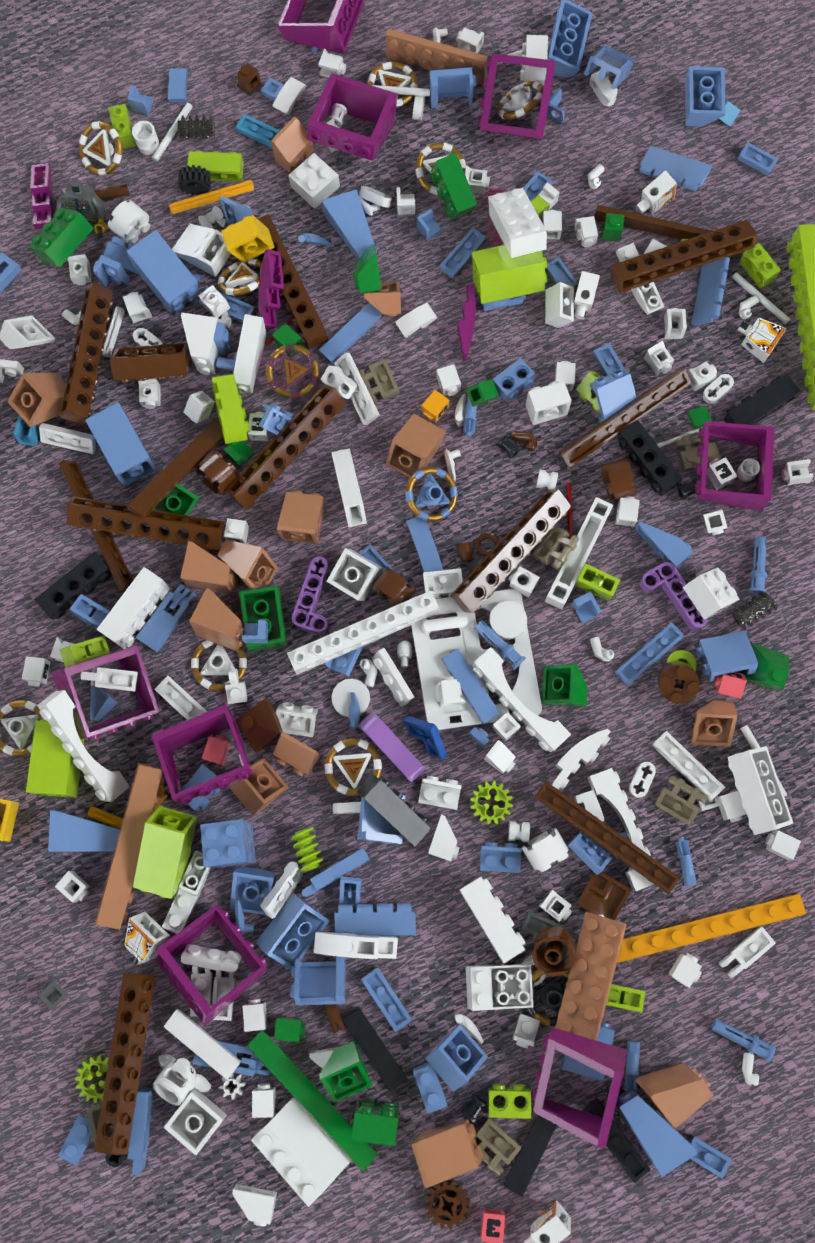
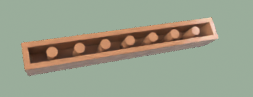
M138 763L95 919L96 925L121 929V925L127 921L128 912L125 910L127 904H131L134 892H131V888L134 883L145 822L153 814L154 805H158L160 793H157L159 785H163L165 780L163 769L143 763Z

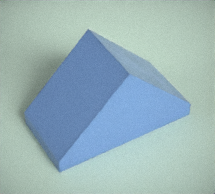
M340 878L339 904H353V910H357V904H360L361 878Z

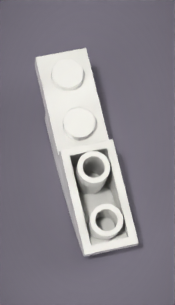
M634 243L616 251L620 262L639 256ZM654 282L631 289L637 302L647 315L664 308Z
M608 729L599 731L572 747L555 765L561 772L551 785L558 790L559 788L563 790L570 781L567 779L571 772L575 774L581 766L578 763L579 761L585 765L589 761L593 763L599 755L596 752L600 746L604 747L610 740L608 734L611 731Z
M195 850L178 887L179 890L162 925L164 930L174 934L179 933L185 928L211 868L204 867L203 853Z
M315 932L314 953L364 959H396L398 938L393 936L356 935L354 933Z

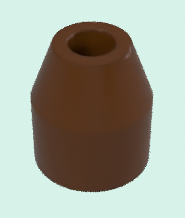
M471 542L456 545L458 556L462 562L472 559Z

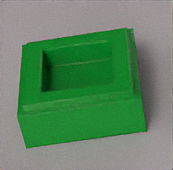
M705 405L687 413L694 430L703 427L705 421L712 422Z

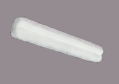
M114 307L103 343L104 351L102 356L110 358L125 313L122 307Z

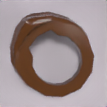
M484 533L476 539L475 548L482 556L486 557L491 551H483L479 546L480 542L488 538L497 545L501 539L495 534Z

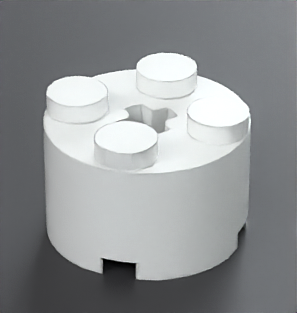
M129 200L130 202L123 201L112 212L111 215L114 217L112 221L109 220L108 227L121 239L126 240V243H136L138 235L141 232L146 233L150 228L148 223L149 215L132 200Z
M557 828L551 829L553 833L548 834L545 831L528 842L529 846L527 848L525 846L522 847L534 870L544 872L551 867L550 864L554 861L560 862L569 856L567 854L569 849Z

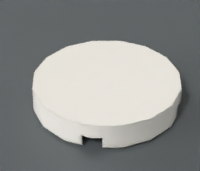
M500 602L493 607L489 614V626L502 639H514L524 632L527 626V615L525 610L515 602Z
M346 679L338 683L333 689L331 696L335 710L348 718L351 692H354L357 697L360 715L367 710L370 703L369 690L365 684L356 679Z

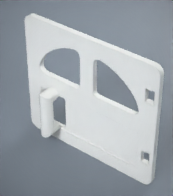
M508 589L494 591L493 595L485 599L481 604L480 609L491 612L493 607L504 601H512L519 604L523 609L524 607L520 591ZM452 597L436 599L439 613L435 615L456 613L457 616L431 620L426 618L411 625L426 720L429 723L435 724L439 730L482 724L463 693L461 698L466 701L463 704L441 707L440 703L437 702L434 685L442 681V678L451 676L441 659L454 650L459 649L471 669H473L471 665L488 649L481 648L478 632L474 629L477 625L475 612H464ZM526 626L524 632L514 638V649L522 657L525 656L526 659L519 665L517 680L512 692L525 707L539 715L542 711V704L528 628ZM452 628L460 629V636L431 640L429 636L431 631ZM493 648V650L500 656V653L495 648ZM482 677L478 678L483 688L489 695L488 688L485 685L486 682ZM501 703L495 705L500 715L487 723L498 721L504 714L509 713V707H505ZM460 716L462 722L450 723L449 717Z

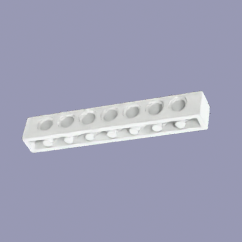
M428 591L290 651L287 654L294 671L298 675L438 614L439 606L432 591Z

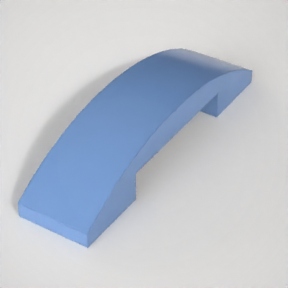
M418 517L407 520L406 523L423 571H442L443 567L427 522Z

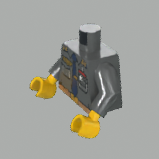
M78 179L72 180L67 185L66 190H63L58 197L56 211L63 207L80 212L86 220L98 222L94 226L96 233L100 232V226L102 227V233L106 232L108 225L104 222V202L96 195L91 186L82 185Z

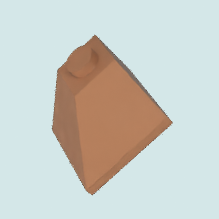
M400 281L381 282V291L364 293V298L382 314H387V316L401 314Z
M713 700L697 711L691 745L731 747L738 716L733 701Z

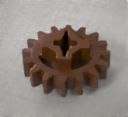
M452 1178L450 1183H447L446 1180L443 1181V1184H436V1188L429 1187L431 1195H425V1200L429 1201L425 1204V1209L430 1210L427 1213L428 1218L434 1217L433 1225L440 1222L441 1229L448 1225L449 1230H452V1224L455 1223L457 1227H460L459 1220H467L464 1213H470V1208L466 1205L471 1202L470 1198H465L468 1195L467 1189L461 1190V1182L456 1186L455 1179ZM445 1189H450V1190H453V1191H455V1192H454V1193H450V1192H447ZM438 1194L439 1202L433 1206L434 1198ZM444 1198L451 1202L452 1211L447 1205L444 1206ZM462 1201L461 1209L457 1213L456 1207ZM441 1215L449 1216V1218H444Z

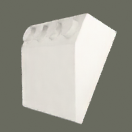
M294 1097L251 1140L308 1207L352 1161Z

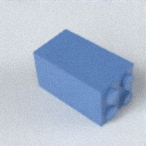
M157 230L127 250L130 264L170 314L180 312L187 302L190 301L191 303L198 298V294H200L198 281Z
M119 402L107 406L105 410L99 413H93L85 420L113 472L124 487L157 471L156 466Z
M240 819L200 825L204 867L220 868L256 863L253 825L251 822Z

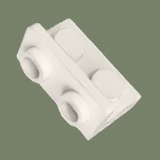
M461 568L423 573L425 593L432 591L435 599H439L441 596L451 597L450 595L463 582Z
M289 702L278 706L276 714L284 733L307 737L314 736L318 709H313L309 705H303L302 707L294 706L293 703Z
M427 776L426 779L422 778L418 803L457 810L461 785H457L458 781L446 779V782H440L438 777Z

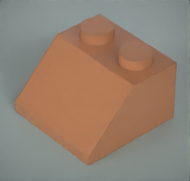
M295 116L271 140L275 161L290 173L301 165L302 161L309 157L314 149L313 142L307 140V131Z
M282 732L273 753L277 757L276 762L285 767L289 764L294 767L292 771L300 776L304 774L309 776L320 758V754L284 732Z
M265 758L251 766L253 774L249 775L247 779L242 781L236 780L228 786L252 816L265 809L289 788Z

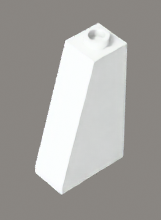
M247 314L244 316L233 373L238 393L252 394L267 337L263 317Z
M350 448L331 452L348 527L366 524L363 501Z

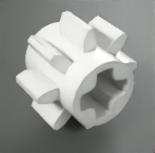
M233 1073L228 1080L222 1077L225 1083L220 1085L219 1089H224L223 1097L231 1095L232 1100H234L236 1093L239 1095L244 1093L240 1089L246 1085V1082H242L240 1079L242 1074L234 1076ZM231 1081H233V1084H237L234 1090L228 1086Z

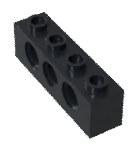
M638 420L620 431L617 437L619 446L622 449H626L629 453V459L632 463L638 465L641 475L650 481L651 488L655 493L663 496L675 488L677 484H680L683 478ZM637 442L641 447H635L633 443ZM644 457L651 458L652 462L645 461ZM655 472H661L663 474V477L657 476Z
M94 551L34 600L52 620L59 619L74 604L80 594H91L96 589V586L101 582H106L112 573L109 566ZM94 572L93 577L87 579L88 573ZM79 584L78 589L72 591L73 585ZM64 596L63 601L57 603L58 597Z

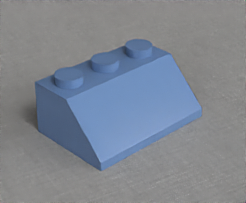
M689 66L685 79V126L703 127L725 116V67Z
M292 893L276 917L256 941V944L268 956L291 969L292 965H295V958H300L301 960L314 943L315 932H322L330 920L306 901Z

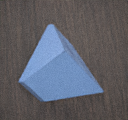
M91 685L90 720L94 722H99L118 703L105 688Z

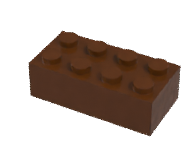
M188 343L116 348L110 357L113 379L120 380V382H128L131 379L145 381L154 377L161 380L166 379L167 376L183 378L190 371L192 359Z

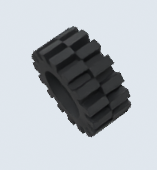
M187 165L186 168L182 167L179 170V189L182 192L186 191L185 194L191 193V195L209 192L211 189L210 172L206 171V168L201 169V166L195 167V165H192L190 167Z

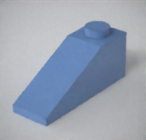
M224 196L220 197L228 226L236 224L246 216L253 215L252 209L248 205H242Z
M643 522L638 523L635 528L664 562H670L676 568L693 553L691 546L686 541L683 542L679 537Z

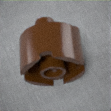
M217 450L211 452L194 468L198 476L202 475V482L215 494L219 493V495H222L225 489L237 478V475L234 473L236 468L230 462L226 463Z
M627 458L601 466V476L604 484L607 483L609 500H617L621 497L624 498L637 494L636 486H632L635 479Z
M388 566L373 582L372 586L375 592L382 598L387 596L386 600L393 607L408 601L417 591Z
M670 661L662 666L659 671L657 683L662 695L668 701L674 704L686 703L693 699L699 691V678L695 670L688 663ZM679 679L681 684L678 685L675 680Z
M547 927L537 933L533 946L532 959L534 965L549 976L565 974L574 962L575 942L566 928Z

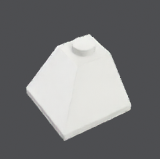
M33 316L4 320L0 331V340L9 349L50 343L56 339Z

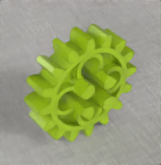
M486 781L485 787H482L480 784L478 785L479 792H472L476 797L470 798V801L474 802L470 809H476L474 817L480 815V822L486 819L488 825L491 820L498 824L499 818L502 821L505 820L504 814L510 815L507 809L513 807L509 803L513 798L512 796L507 797L506 794L509 792V789L503 791V784L497 787L496 781H493L492 785L489 786V783ZM493 789L496 791V796L493 799L494 802L503 801L505 806L504 808H499L498 805H494L492 807L493 816H488L486 811L489 809V804L480 805L478 799L484 798L485 801H489L491 798L489 791Z
M102 1054L97 1057V1060L95 1056H92L89 1061L85 1060L82 1062L84 1068H78L77 1071L80 1075L75 1077V1080L80 1082L76 1089H82L79 1096L81 1097L86 1094V1101L88 1102L93 1098L94 1104L98 1103L100 1098L101 1101L103 1100L104 1092H100L99 1087L105 1088L106 1078L96 1081L90 1086L86 1084V1080L90 1081L107 1072L109 1057L103 1060ZM93 1065L98 1067L97 1072L93 1071Z

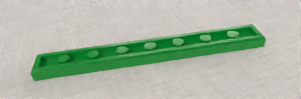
M261 1030L249 1042L247 1047L361 1171H364L378 1154L367 1142L351 1140L353 1127L272 1039Z

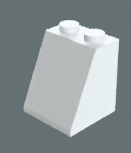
M181 313L190 355L197 371L204 375L215 374L219 353L213 338L216 324L219 322L218 318Z

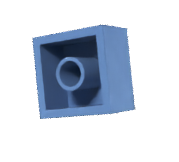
M459 1024L444 1036L425 1059L454 1092L469 1081L488 1056Z

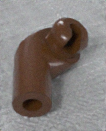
M513 431V440L524 441L528 451L536 449L537 440L530 432Z

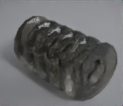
M212 114L209 115L208 120L205 115L202 116V120H199L198 115L195 116V120H192L191 115L188 116V120H185L184 115H182L181 121L178 120L177 127L180 139L184 138V134L187 139H190L191 134L194 139L198 137V134L201 139L204 138L205 134L207 138H211L212 134L215 138V122Z
M761 591L757 596L751 597V600L745 601V604L739 605V608L733 609L732 614L737 624L743 630H746L745 624L752 627L753 623L751 620L758 623V616L764 619V612L770 615L772 613L771 609L776 611L778 607L769 594Z

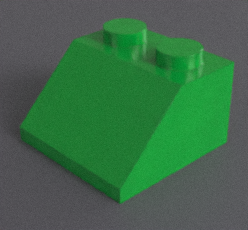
M372 244L356 263V271L353 272L355 288H359L360 294L382 290L377 253L374 244Z
M178 484L153 510L189 515L199 497Z

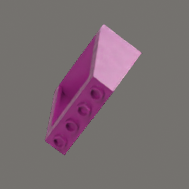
M288 0L278 23L279 31L284 40L336 53H345L365 0H337L328 23H298L307 0Z
M492 53L491 58L487 60L486 67L489 70V75L484 79L483 88L486 89V94L481 98L480 107L483 108V113L478 117L477 126H480V131L542 140L556 61ZM498 62L547 68L536 130L488 123Z
M331 73L308 123L307 140L373 161L395 124L398 94ZM337 103L345 106L348 115L377 123L371 138L323 123L333 104Z
M705 421L703 427L699 428L698 439H701V445L697 449V457H700V463H697L696 475H699V481H696L695 492L698 493V499L762 511L771 500L775 427ZM709 437L758 447L757 461L760 464V470L756 475V494L706 490Z
M137 645L51 673L58 691L65 690L76 706L73 708V718L80 739L88 738V741L97 739L102 732L106 731L107 734L116 732L119 726L124 725L125 728L136 724V720L141 718L142 721L154 718L153 714L159 712ZM115 660H119L123 670L138 672L134 694L142 709L88 728L70 675Z
M226 704L151 735L172 799L178 805L188 804L193 798L207 796L212 790L226 788L231 782L245 780L249 775L253 774L238 724ZM230 727L242 767L183 791L172 751Z
M217 904L156 949L157 964L204 1026L260 979L267 969V963L261 955L257 956L253 951L254 946L252 943L242 937V932L238 925L232 924L228 919L227 911L224 908L220 909ZM215 923L234 949L239 952L253 973L210 1007L173 957Z
M552 1027L550 1035L546 1034L543 1047L547 1049L546 1054H541L539 1066H542V1072H537L535 1084L539 1086L538 1090L534 1089L531 1102L535 1103L533 1112L593 1145L605 1149L622 1081L627 1050ZM555 1050L612 1078L603 1117L545 1099Z

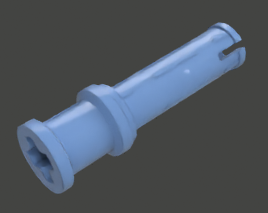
M766 537L755 538L753 571L750 573L751 588H749V593L754 595L766 594Z
M483 620L474 627L500 653V657L513 666V670L526 659L525 656L522 657L514 649L513 645H508Z
M717 1018L714 1019L711 1031L746 1047L748 1053H755L763 1057L766 1062L772 1060L776 1045L768 1044L760 1040L757 1035L750 1036Z

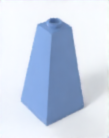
M352 190L322 200V212L359 261L367 248L374 244L357 190Z
M50 810L48 852H114L120 829Z
M626 1091L619 1096V1100L616 1102L617 1106L652 1165L662 1177L698 1153L681 1133L674 1129L670 1123L636 1092Z

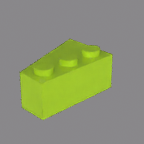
M234 374L212 377L215 406L225 444L247 440V432H250L248 421L244 420L246 419L245 408L241 407L243 405L241 394H238Z

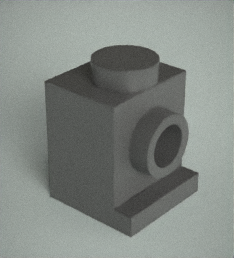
M55 980L47 983L38 995L51 1010L68 996Z

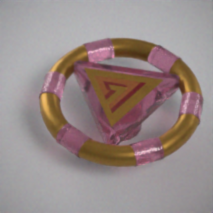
M294 344L285 345L276 349L269 357L266 364V377L269 385L279 395L291 399L301 398L309 394L316 387L319 379V365L317 359L308 349ZM299 352L305 355L312 367L287 357L283 353ZM279 356L284 389L278 385L273 377V367ZM313 370L310 382L304 389L286 391Z

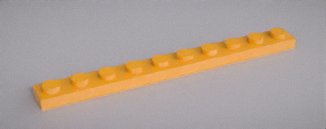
M795 894L625 938L621 944L617 963L804 915L806 911L801 895Z

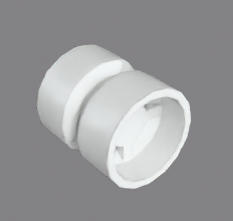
M139 121L133 126L132 134L138 150L144 155L154 154L160 143L152 123Z

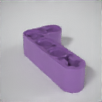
M318 556L311 561L292 615V621L297 629L319 636L326 634L329 629L326 618L314 613L329 572L327 560L323 557ZM320 564H323L324 568L321 567L318 572L316 566H320ZM312 581L319 583L316 588H310L309 584ZM305 599L313 600L311 605H303ZM300 616H305L306 621L304 623H297V619ZM323 622L324 627L318 630L315 629V624Z
M662 563L643 575L639 583L640 588L644 592H652L662 587L690 630L699 631L707 624L708 618L703 619L683 589L687 584L672 563ZM661 570H667L670 576H664ZM645 579H651L654 585H647ZM672 585L678 586L680 592H674ZM682 601L688 602L690 609L685 608ZM694 619H699L700 622L695 623Z
M371 712L357 725L410 783L426 770L375 713Z

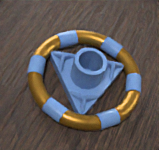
M425 467L419 469L412 474L405 490L408 507L414 515L425 521L434 522L446 518L451 514L457 503L458 493L453 478L440 468ZM427 474L417 500L414 503L413 486L418 479ZM431 474L443 478L448 483L450 501ZM448 504L447 508L435 515L427 514L417 508Z

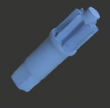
M522 295L482 304L483 310L488 311L522 304L526 296Z
M468 396L463 432L466 434V437H471L475 433L477 406L472 407Z
M678 837L679 842H676L684 884L685 886L697 885L688 840H684V837Z
M633 1040L627 1042L624 1088L630 1092L638 1090V1084L635 1079L639 1077L640 1042Z

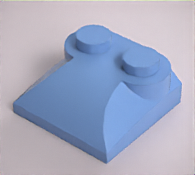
M250 867L236 868L233 872L230 909L235 910L236 900L239 899L243 912L266 915L260 905L273 889L275 875L268 870Z

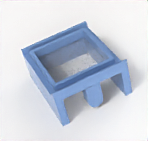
M603 45L599 52L594 56H590L584 75L587 76L597 66H600L598 80H604L608 71L616 74L612 89L615 90L628 77L634 59Z

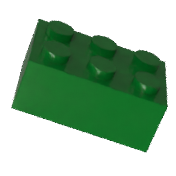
M453 153L437 160L431 169L430 177L432 182L437 185L439 199L443 200L445 204L446 216L450 217L451 221L470 214L477 206V202L457 154Z
M62 207L56 211L55 217L43 226L41 233L33 237L32 243L28 247L44 263L60 268L94 228L80 212Z
M271 586L239 591L244 625L246 623H258V620H266L268 623V643H246L247 649L253 652L288 646L279 587Z
M363 1098L362 1102L358 1101L351 1140L395 1146L399 1106H395L396 1103L390 1101L376 1104L375 1100Z

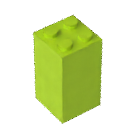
M505 245L471 252L473 282L481 304L545 291L547 259L543 257L542 251L514 258L510 257Z
M45 719L43 721H35L26 793L41 796L77 798L81 769L75 766L73 757L64 750L62 741L53 734L51 725Z
M159 806L145 822L133 888L140 889L142 892L157 894L162 898H173L188 867L198 819L197 816Z

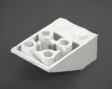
M189 224L172 248L178 257L214 277L217 276L231 255L227 250L221 232L194 224Z
M531 964L466 966L468 1009L477 1011L533 1007Z

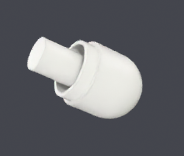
M406 640L401 641L397 646V656L401 660V667L403 668L409 667V659H411L413 651L412 644Z

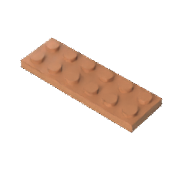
M387 29V58L433 71L472 67V73L476 75V84L484 85L488 56Z
M585 912L575 950L574 962L570 969L555 1028L597 1041L627 924Z

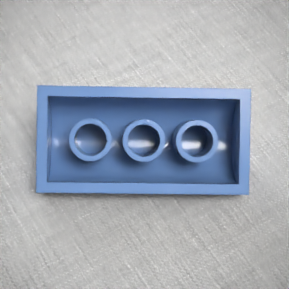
M561 0L559 3L547 52V60L556 61L554 75L565 78L572 77L579 72L593 12L568 0Z

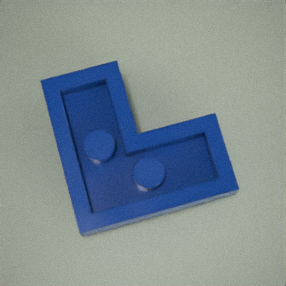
M411 716L403 720L409 736L423 740L429 756L441 760L447 756L444 748L445 745L435 724Z

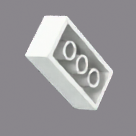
M523 188L488 196L489 216L511 258L546 249L547 231Z
M143 567L97 630L121 648L126 649V647H130L135 641V635L138 631L142 630L147 623V619L158 608V604L168 595L170 588L160 577Z
M767 746L729 756V768L733 772L735 786L742 798V807L747 813L748 824L753 834L757 835L793 824Z
M478 877L459 890L499 958L505 963L525 950L523 945L526 943L520 933H515L512 929L514 923L509 915L503 914L501 908L504 906L499 898L492 896L490 890L493 888L487 878L482 879V877Z

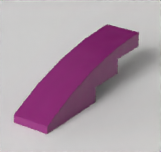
M49 163L32 165L30 189L32 192L33 225L35 230L43 229V226L53 219L52 181Z
M266 249L259 283L258 314L259 317H263L265 328L272 330L277 328L275 310L280 309L279 290L284 289L281 252Z
M474 284L467 285L466 287L467 302L462 303L463 319L458 320L457 326L463 361H467L475 326L476 300Z

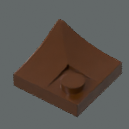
M268 698L263 699L236 719L255 753L264 749L283 732L278 716Z
M593 872L576 905L589 913L615 920L632 889L603 872L598 875Z

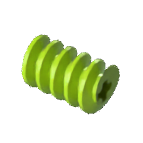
M314 827L297 831L291 837V841H298L293 845L294 849H300L295 853L296 856L302 857L298 864H305L300 869L301 872H308L325 866L319 865L324 860L321 857H317L321 850L314 849L319 843L312 842L316 834L309 833Z

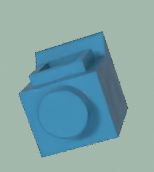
M19 415L13 434L18 443L38 446L37 439L41 423L30 427ZM27 428H30L29 434L26 435Z

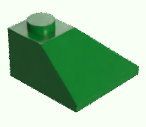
M751 643L758 666L756 673L747 674L746 669L743 670L742 674L745 675L747 682L777 692L784 689L790 670L789 655Z
M577 664L544 666L541 704L587 707L588 687Z
M354 1041L335 1049L319 1075L333 1103L373 1086Z

